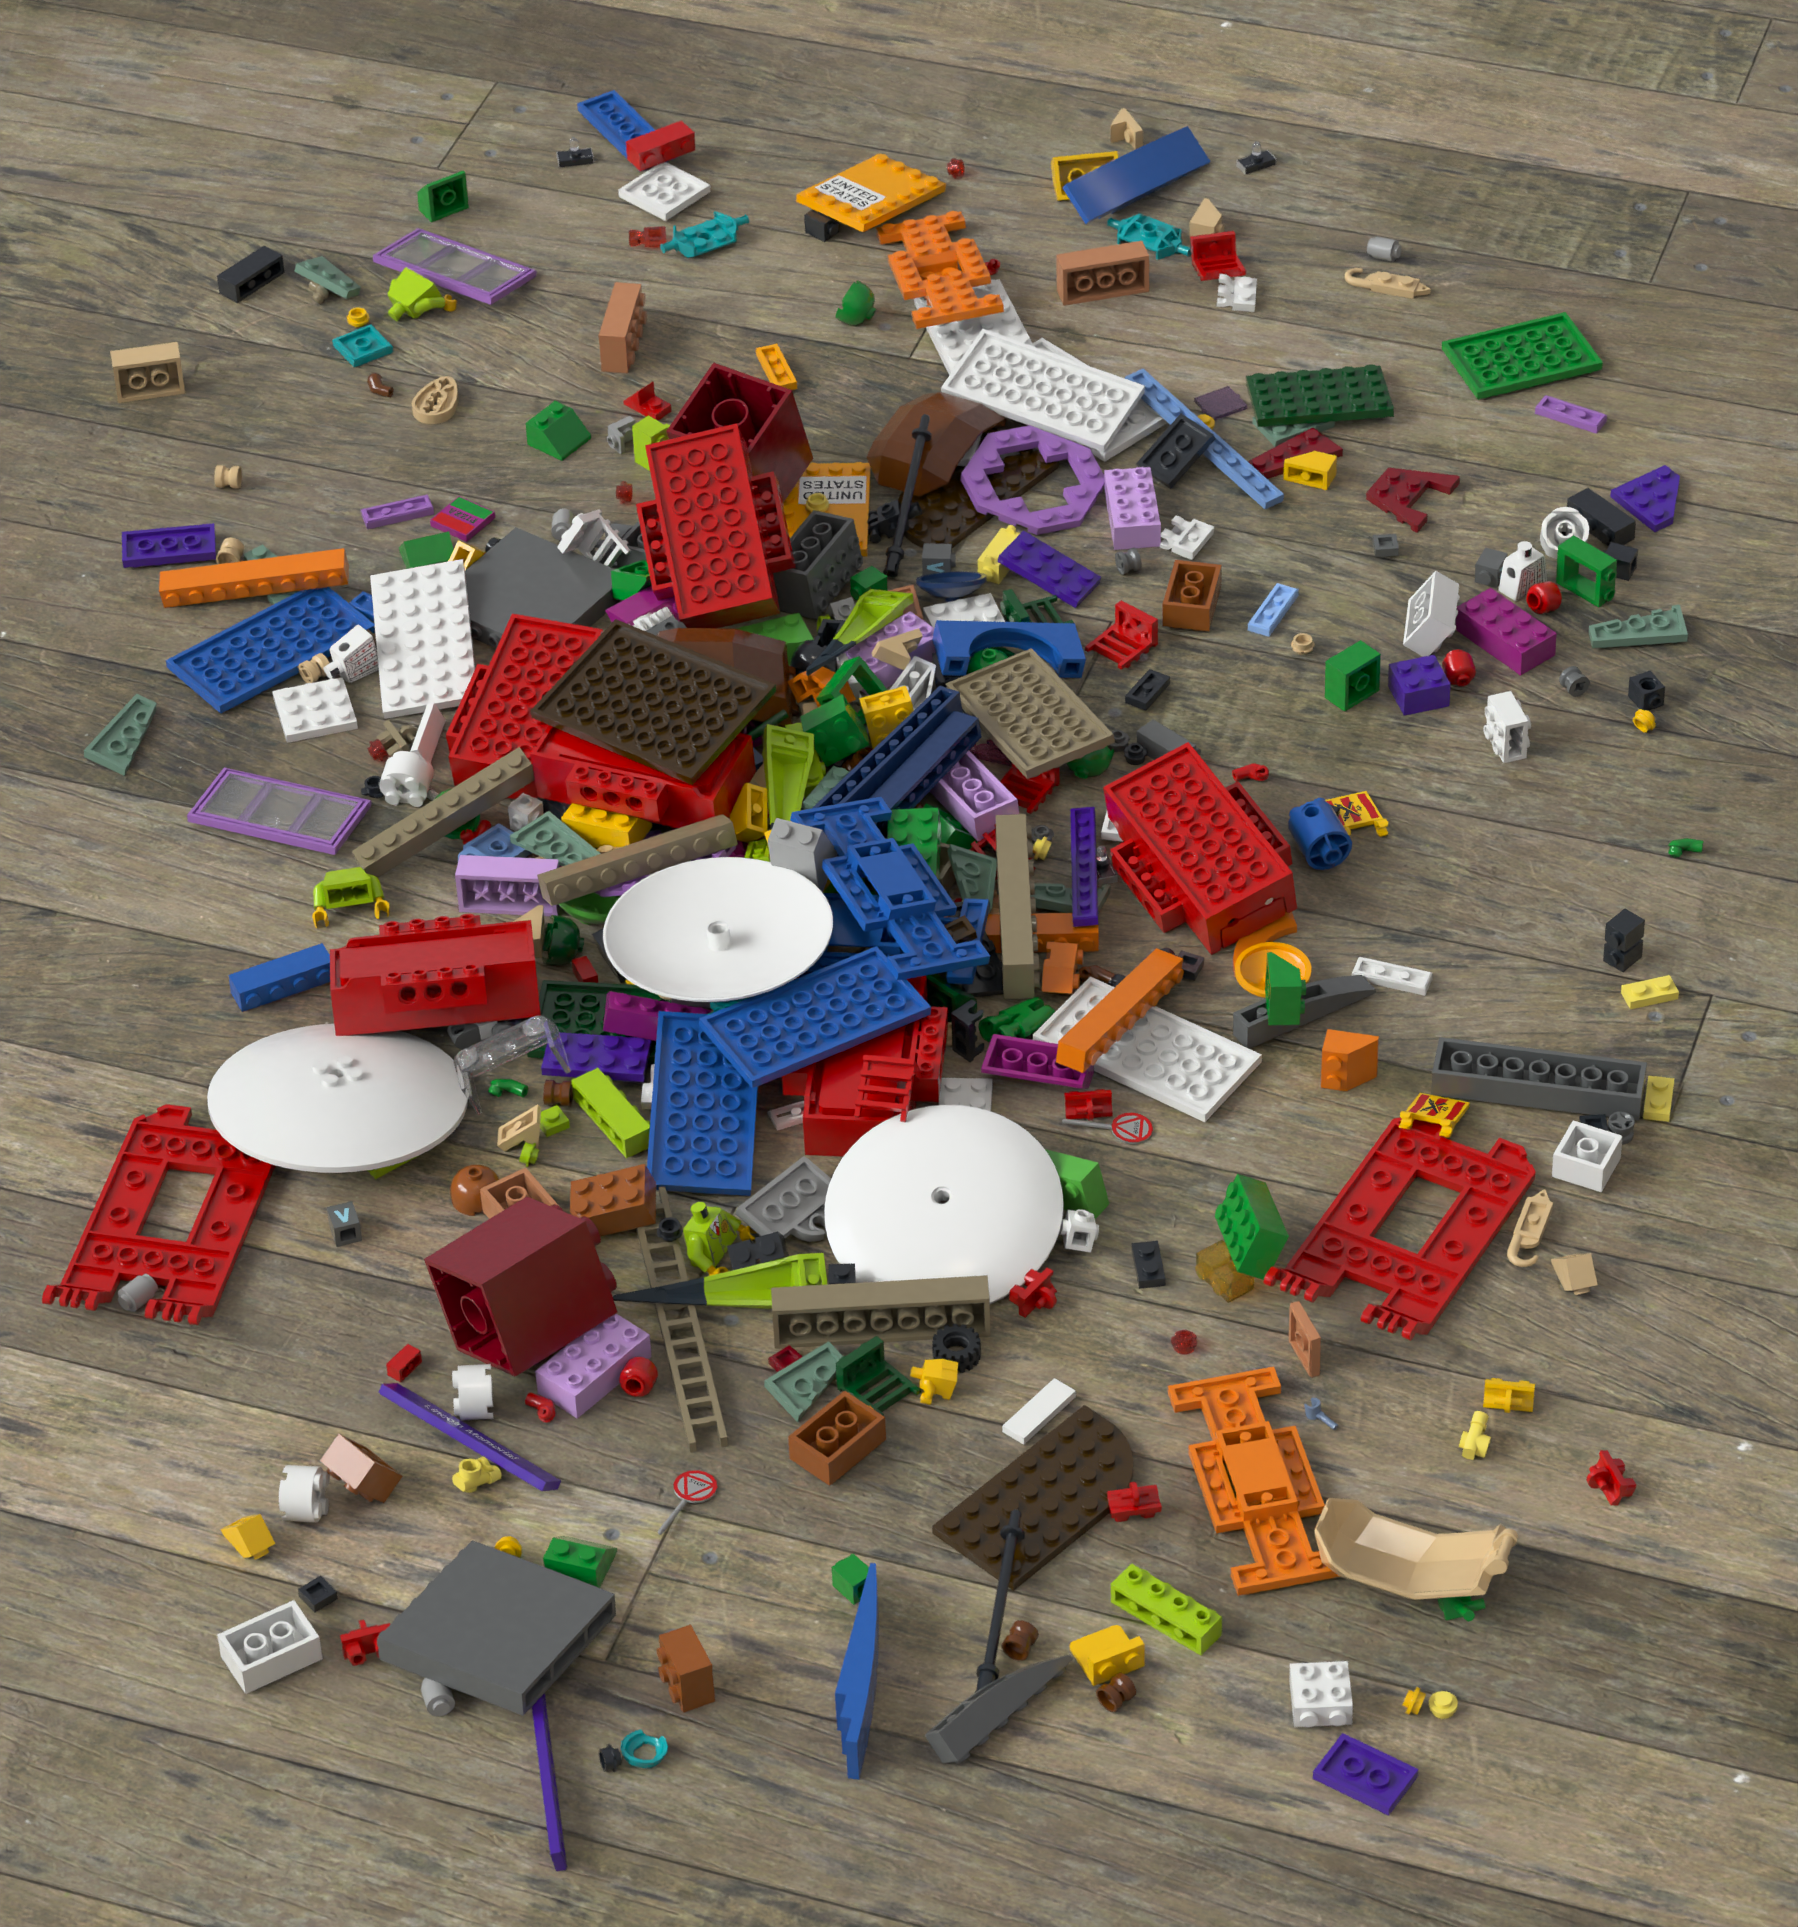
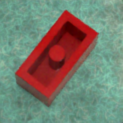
M587 956L572 960V970L578 982L599 983L598 974Z
M409 1344L403 1347L386 1364L388 1376L401 1383L422 1363L421 1350Z

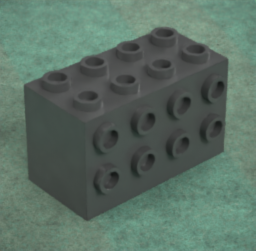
M813 510L790 537L796 568L773 573L778 596L779 611L790 614L799 613L803 617L817 620L845 584L850 581L854 573L862 566L863 557L860 551L854 519Z

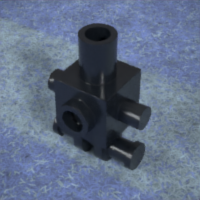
M898 499L883 504L877 508V511L872 510L868 513V534L872 543L880 542L881 535L884 533L888 538L895 535L901 503ZM917 501L911 503L905 531L909 530V520L922 514V509Z

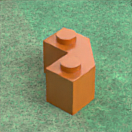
M821 667L809 676L806 675L805 671L789 680L788 684L797 703L814 698L817 706L820 707L821 704L816 700V697L834 676L835 672ZM846 682L839 692L851 704L856 698L848 682Z
M1047 942V957L1044 959L1041 992L1074 994V989L1079 988L1080 974H1076V970H1078V965H1083L1084 950L1080 949L1079 944Z

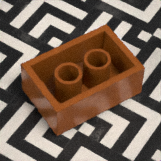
M1175 560L1163 601L1162 626L1210 631L1222 585V565Z
M645 1164L571 1181L570 1214L578 1218L582 1216L588 1217L595 1224L600 1237L655 1224L656 1182Z
M843 1391L788 1436L789 1458L830 1486L886 1440L885 1417L847 1391Z

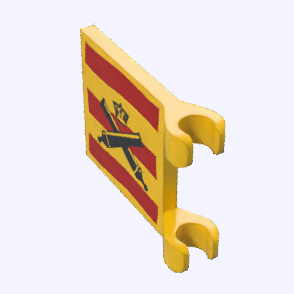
M1367 791L1325 800L1333 806L1340 807L1338 818L1348 835H1351V829L1373 824L1379 837L1388 835L1386 829L1388 821L1381 816Z
M1419 1093L1407 1110L1400 1112L1402 1120L1399 1128L1409 1130L1414 1119L1440 1124L1442 1129L1439 1132V1136L1450 1138L1455 1125L1469 1109L1470 1102Z

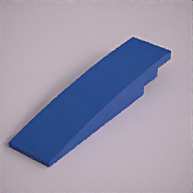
M1186 126L1065 184L1063 190L1084 223L1087 224L1097 218L1100 219L1131 205L1209 164L1211 161L1190 128Z
M870 1563L835 1691L837 1730L841 1731L842 1754L847 1756L848 1778L857 1780L860 1778L866 1754L877 1683L879 1613L875 1563Z

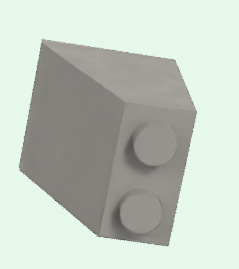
M776 818L768 838L771 865L794 870L814 883L823 893L828 876L822 869L823 859L837 856L833 844L821 829Z

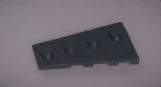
M954 902L957 907L956 913L948 917L960 918L963 902ZM984 932L982 945L990 955L989 963L977 966L973 984H962L963 991L971 994L973 997L1004 994L1002 962H1000L995 952L996 948L992 940H989L986 932Z

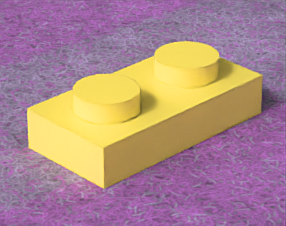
M1670 975L1625 984L1621 987V994L1630 1009L1677 1000L1679 997V991Z
M1648 1076L1643 1119L1669 1122L1674 1078Z

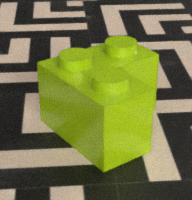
M647 416L632 426L635 463L650 471L645 445L669 440L666 433L670 426L666 423L664 425L654 418Z

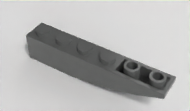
M1362 975L1342 976L1306 984V995H1301V999L1305 1000V1014H1300L1299 1025H1268L1266 999H1263L1233 1013V1035L1244 1047L1251 1049L1376 993V989Z
M1071 1655L1051 1658L1002 1676L961 1702L924 1736L942 1763L956 1762L958 1764L963 1762L971 1755L969 1751L974 1746H980L990 1738L989 1733L991 1731L999 1729L1008 1723V1716L1025 1708L1028 1705L1027 1700L1032 1695L1035 1696L1043 1692L1047 1688L1046 1683L1050 1679H1055L1067 1670L1065 1666L1073 1658Z

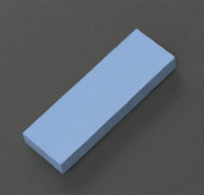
M1277 583L1249 621L1248 631L1270 637L1298 597L1299 589Z

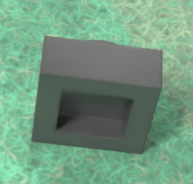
M1396 534L1373 535L1375 557L1399 556Z

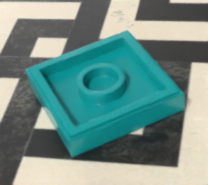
M372 324L332 339L333 346L354 368L393 353V346Z

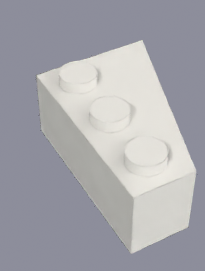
M914 656L890 690L906 686L913 709L915 710L931 695L936 665Z

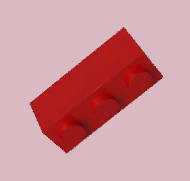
M681 120L626 141L627 160L639 171H643L696 150L695 133Z

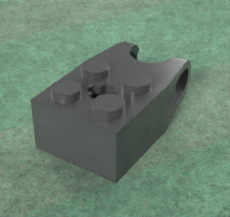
M639 522L634 526L624 524L610 525L613 530L617 529L619 531L618 536L622 541L626 540L628 542L627 546L631 550L627 555L622 551L613 564V568L617 569L640 560H647ZM605 531V539H606V537H607L609 534ZM599 540L590 552L592 556L596 553L595 547L600 548L604 540ZM615 541L599 563L604 564L617 546Z

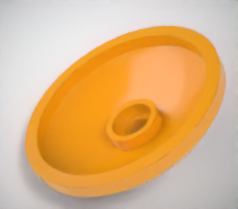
M1265 942L1253 945L1244 950L1235 963V976L1238 983L1246 991L1265 998L1267 952H1272L1299 968L1301 980H1306V984L1309 983L1311 978V963L1308 957L1298 948L1280 942Z

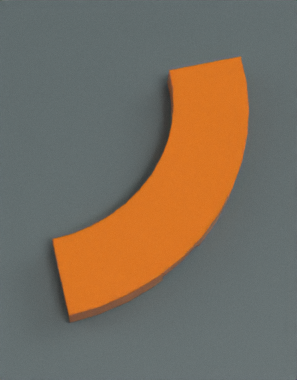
M1286 912L1285 916L1238 940L1233 955L1234 975L1236 960L1244 950L1256 944L1273 942L1285 935L1297 933V924L1292 912L1289 914Z

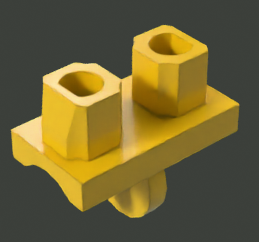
M1500 1378L1485 1379L1483 1407L1505 1409L1504 1413H1510V1410L1533 1412L1535 1384L1521 1380L1519 1382L1503 1381Z

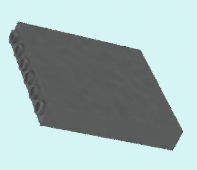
M515 527L465 570L472 638L497 648L512 613L591 627L606 614L608 608L616 605L621 600L613 598L611 571L615 569L573 551L562 554L557 548L558 545Z
M472 1540L464 1549L459 1551L455 1559L449 1565H446L433 1581L428 1583L423 1592L417 1598H414L401 1614L396 1616L391 1625L379 1634L377 1638L379 1660L524 1716L616 1616L615 1594Z

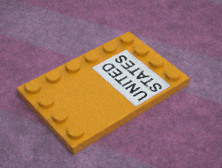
M876 154L874 157L797 193L796 202L861 232H865L945 192L946 183L939 181L936 177L921 173L918 169L910 168L902 162L890 159L885 154Z
M862 462L810 463L783 503L789 537L796 532L811 514L806 509L808 497L814 493H821L829 501V508L825 513L854 519L862 557H867L870 464Z

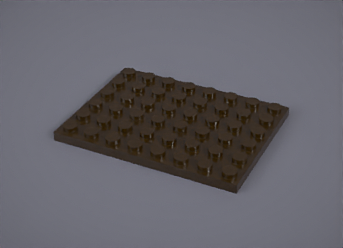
M615 619L530 712L533 719L693 785L776 693V684Z

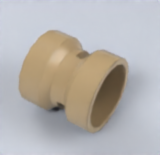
M217 465L215 469V486L217 488H224L230 485L233 489H240L242 484L241 466L227 468L225 465Z
M226 538L221 545V550L217 554L216 562L218 564L240 562V558L245 550L243 543L236 538Z
M319 653L313 656L311 661L306 660L299 664L300 675L307 684L315 683L319 677L327 676L324 672V667L330 664L325 655Z

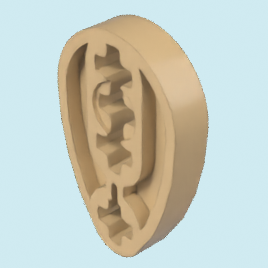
M443 376L424 386L412 400L414 418L425 424H440L451 419L458 406L456 382L452 377Z

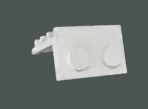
M600 509L586 514H578L572 520L573 524L570 529L562 535V540L557 546L562 554L578 549L585 557L600 562L611 544L615 541L617 546L603 564L610 568L622 551L627 555L631 550L627 546L628 542L626 540L622 541L618 536L619 531L617 529L613 530L610 527L611 522L601 516L602 511ZM606 531L609 535L595 555L592 556L590 552Z

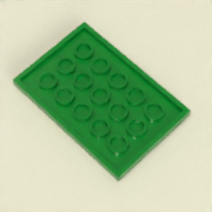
M1566 312L1442 341L1443 352L1477 400L1602 370L1603 367L1602 360Z

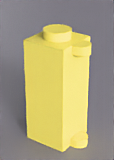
M1009 525L1006 529L1001 528L977 560L978 572L986 574L987 581L1000 584L1010 570L997 561L999 555L1020 534L1016 532V528L1013 525Z

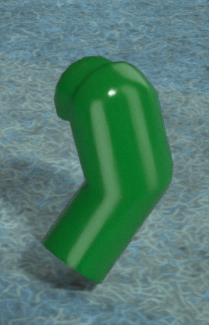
M1690 838L1672 840L1668 845L1670 848L1668 853L1672 857H1680L1682 850L1702 853L1704 841Z
M494 1079L490 1082L491 1086L488 1092L500 1097L502 1091L505 1090L524 1098L529 1088L527 1085L513 1079Z

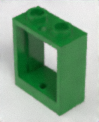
M1573 535L1558 546L1556 583L1599 608L1606 602L1611 601L1615 595L1617 560ZM1579 563L1596 572V583L1579 574Z
M858 656L844 661L816 697V700L823 705L842 695L839 691L852 675L869 695L888 690L868 667V664ZM861 708L858 713L856 711L855 713L864 725L866 719Z

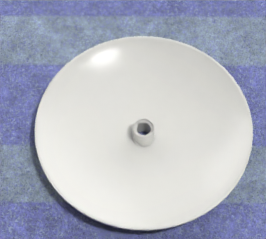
M708 858L668 867L633 885L611 908L603 929V941L607 956L616 970L627 980L642 989L664 997L685 1001H730L769 992L787 984L806 972L822 956L828 946L833 930V916L831 907L821 890L806 877L794 870L772 866L771 862L750 858Z
M938 1105L908 1111L906 1122H900L901 1114L896 1115L863 1135L848 1150L834 1171L828 1187L824 1211L825 1227L831 1249L839 1264L855 1263L856 1283L988 1275L990 1304L1008 1296L1010 1289L1015 1284L1019 1286L1025 1284L1024 1277L1030 1269L1038 1271L1046 1261L1056 1243L1063 1219L1062 1187L1055 1165L1046 1150L1028 1131L1017 1123L994 1112L976 1107ZM941 1201H947L945 1204H939Z

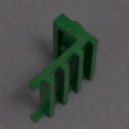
M1012 589L1003 591V601L1000 602V606L1006 622H1032L1026 611L1030 609L1038 623H1048L1038 606L1043 605L1054 623H1074L1073 620L1063 622L1051 603L1057 601L1056 595L1021 604Z
M875 1336L868 1342H864L859 1348L836 1362L837 1389L840 1392L847 1391L883 1416V1411L911 1392L915 1395L921 1393L919 1387L885 1361L884 1341L878 1336ZM890 1374L892 1375V1377L881 1383L879 1386H877L864 1396H861L862 1393H864L865 1391L879 1383L881 1380H883ZM899 1384H903L901 1387L896 1389L894 1392H892L876 1404H871L883 1395H885L887 1392L898 1386Z

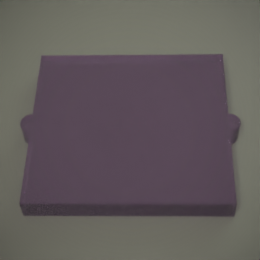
M1229 386L1194 398V402L1201 408V412L1212 417L1214 421L1247 409V404L1240 398V395L1236 394Z

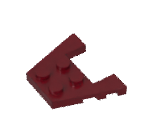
M1388 467L1366 492V500L1386 513L1390 511L1397 516V521L1402 524L1408 523L1411 525V530L1418 533L1427 523L1428 514L1411 509V507L1428 488L1451 495L1460 484V476Z

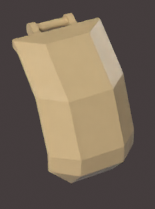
M1329 1498L1326 1501L1314 1530L1322 1563L1337 1575L1414 1600L1484 1595L1487 1592L1492 1576L1506 1572L1509 1565L1508 1557L1511 1548L1516 1545L1518 1540V1533L1513 1529L1505 1528L1502 1524L1489 1531L1435 1534L1375 1514L1358 1500Z

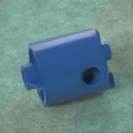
M1316 798L1314 801L1307 802L1300 807H1294L1290 810L1288 829L1309 866L1315 869L1326 870L1339 865L1348 857L1352 849V840L1331 804L1327 803L1324 798Z

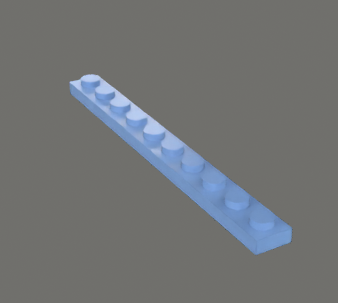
M1141 369L1125 377L1127 380L1145 386V393L1141 399L1170 425L1182 413L1211 432L1216 439L1203 454L1261 507L1266 510L1283 501L1284 494L1147 371Z

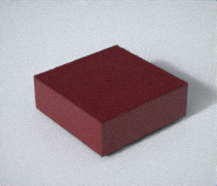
M788 1345L769 1357L768 1361L769 1365L779 1372L803 1356Z

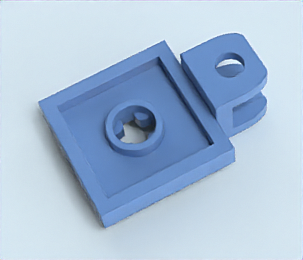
M498 823L463 845V851L459 853L458 861L460 855L525 858L532 854V852L512 844L509 836L514 832Z

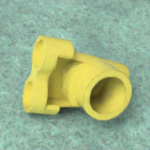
M1475 1411L1470 1423L1469 1433L1463 1431L1459 1447L1463 1448L1462 1456L1466 1459L1474 1460L1475 1455L1483 1458L1486 1456L1491 1437L1484 1435L1489 1418L1484 1412Z
M482 1456L476 1460H462L459 1463V1472L453 1475L452 1480L453 1484L461 1491L470 1493L476 1491L480 1485L485 1483L491 1484L500 1480L502 1474L497 1466H492L489 1460Z

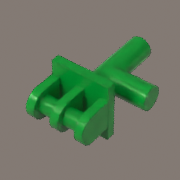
M1471 1596L1438 1598V1604L1444 1612L1445 1620L1463 1617L1469 1622L1475 1617L1474 1611L1485 1609L1483 1598L1471 1600Z

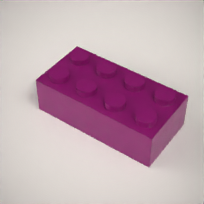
M1492 588L1485 590L1456 608L1458 614L1455 618V630L1520 676L1554 657L1556 654L1557 633Z

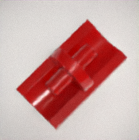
M1095 1089L1094 1091L1084 1092L1069 1091L1064 1093L1066 1119L1087 1118L1088 1121H1093V1118L1113 1116L1111 1089Z
M1046 1268L1040 1273L1030 1269L1024 1277V1285L1027 1288L1025 1289L1015 1284L1010 1289L1009 1301L1019 1306L1020 1316L1026 1318L1036 1307L1038 1309L1042 1307L1051 1309L1056 1305L1057 1299L1055 1294L1057 1290L1051 1282L1053 1270Z
M1600 1450L1599 1461L1589 1468L1590 1473L1586 1481L1589 1487L1593 1489L1600 1488L1611 1506H1618L1622 1497H1631L1637 1485L1633 1478L1623 1477L1625 1464L1621 1458L1612 1459L1608 1450Z
M1135 1481L1130 1482V1488L1107 1491L1111 1516L1115 1518L1116 1522L1127 1521L1129 1516L1140 1515L1144 1519L1153 1518L1156 1512H1162L1157 1485L1137 1487Z
M363 1619L358 1621L360 1629L340 1635L344 1660L349 1659L351 1664L356 1666L366 1661V1654L376 1652L377 1658H379L377 1638L382 1631H385L390 1626V1623L367 1627Z

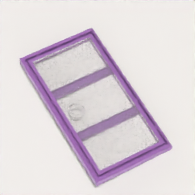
M420 228L373 255V262L399 272H402L407 267L435 285L490 305L532 280L537 275V271Z
M224 767L187 814L188 822L336 855L370 809L372 802L368 799Z

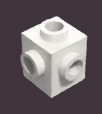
M524 793L512 801L508 806L510 829L518 831L544 814L542 801Z
M1067 1210L1066 1218L1062 1219L1059 1235L1063 1237L1065 1248L1091 1252L1094 1240H1097L1099 1234V1225L1095 1223L1094 1214L1086 1210Z

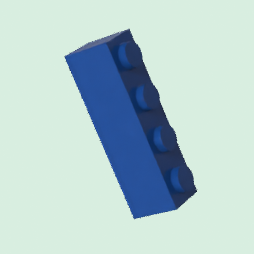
M323 943L230 974L228 976L231 994L243 1012L330 982V954Z

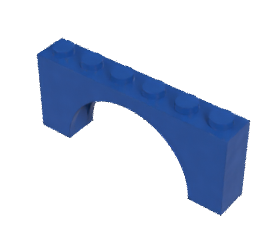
M936 620L932 638L942 675L965 676L970 657L980 650L991 647H1014L1023 650L1032 648L1054 668L1059 678H1082L1086 662L1075 623Z

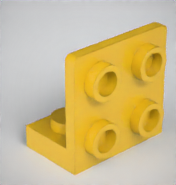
M906 686L859 698L866 719L872 749L881 743L914 711Z

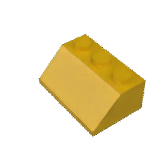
M1118 151L1053 157L1051 169L1057 201L1070 200L1063 190L1065 184L1117 159Z
M574 803L570 805L561 817V821L593 848L597 849L604 845L623 847L642 841L652 828L651 822L640 818Z

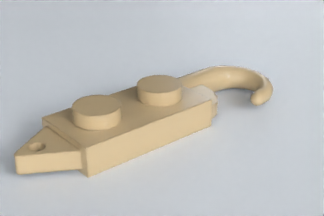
M1361 268L1349 269L1344 276L1346 282L1350 285L1371 289L1373 292L1414 299L1415 296L1430 294V288L1420 283V279L1410 276L1377 271V273H1372L1365 279L1353 277L1352 274L1363 272Z
M1545 1189L1533 1197L1527 1196L1514 1229L1513 1238L1507 1250V1257L1516 1266H1532L1539 1258L1538 1255H1534L1531 1259L1524 1260L1519 1258L1517 1254L1520 1248H1534L1540 1244L1553 1211V1202H1550Z

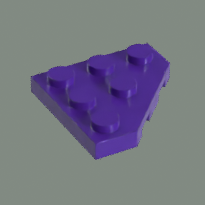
M1663 465L1612 489L1610 497L1653 532H1657L1673 524L1680 476L1666 465Z

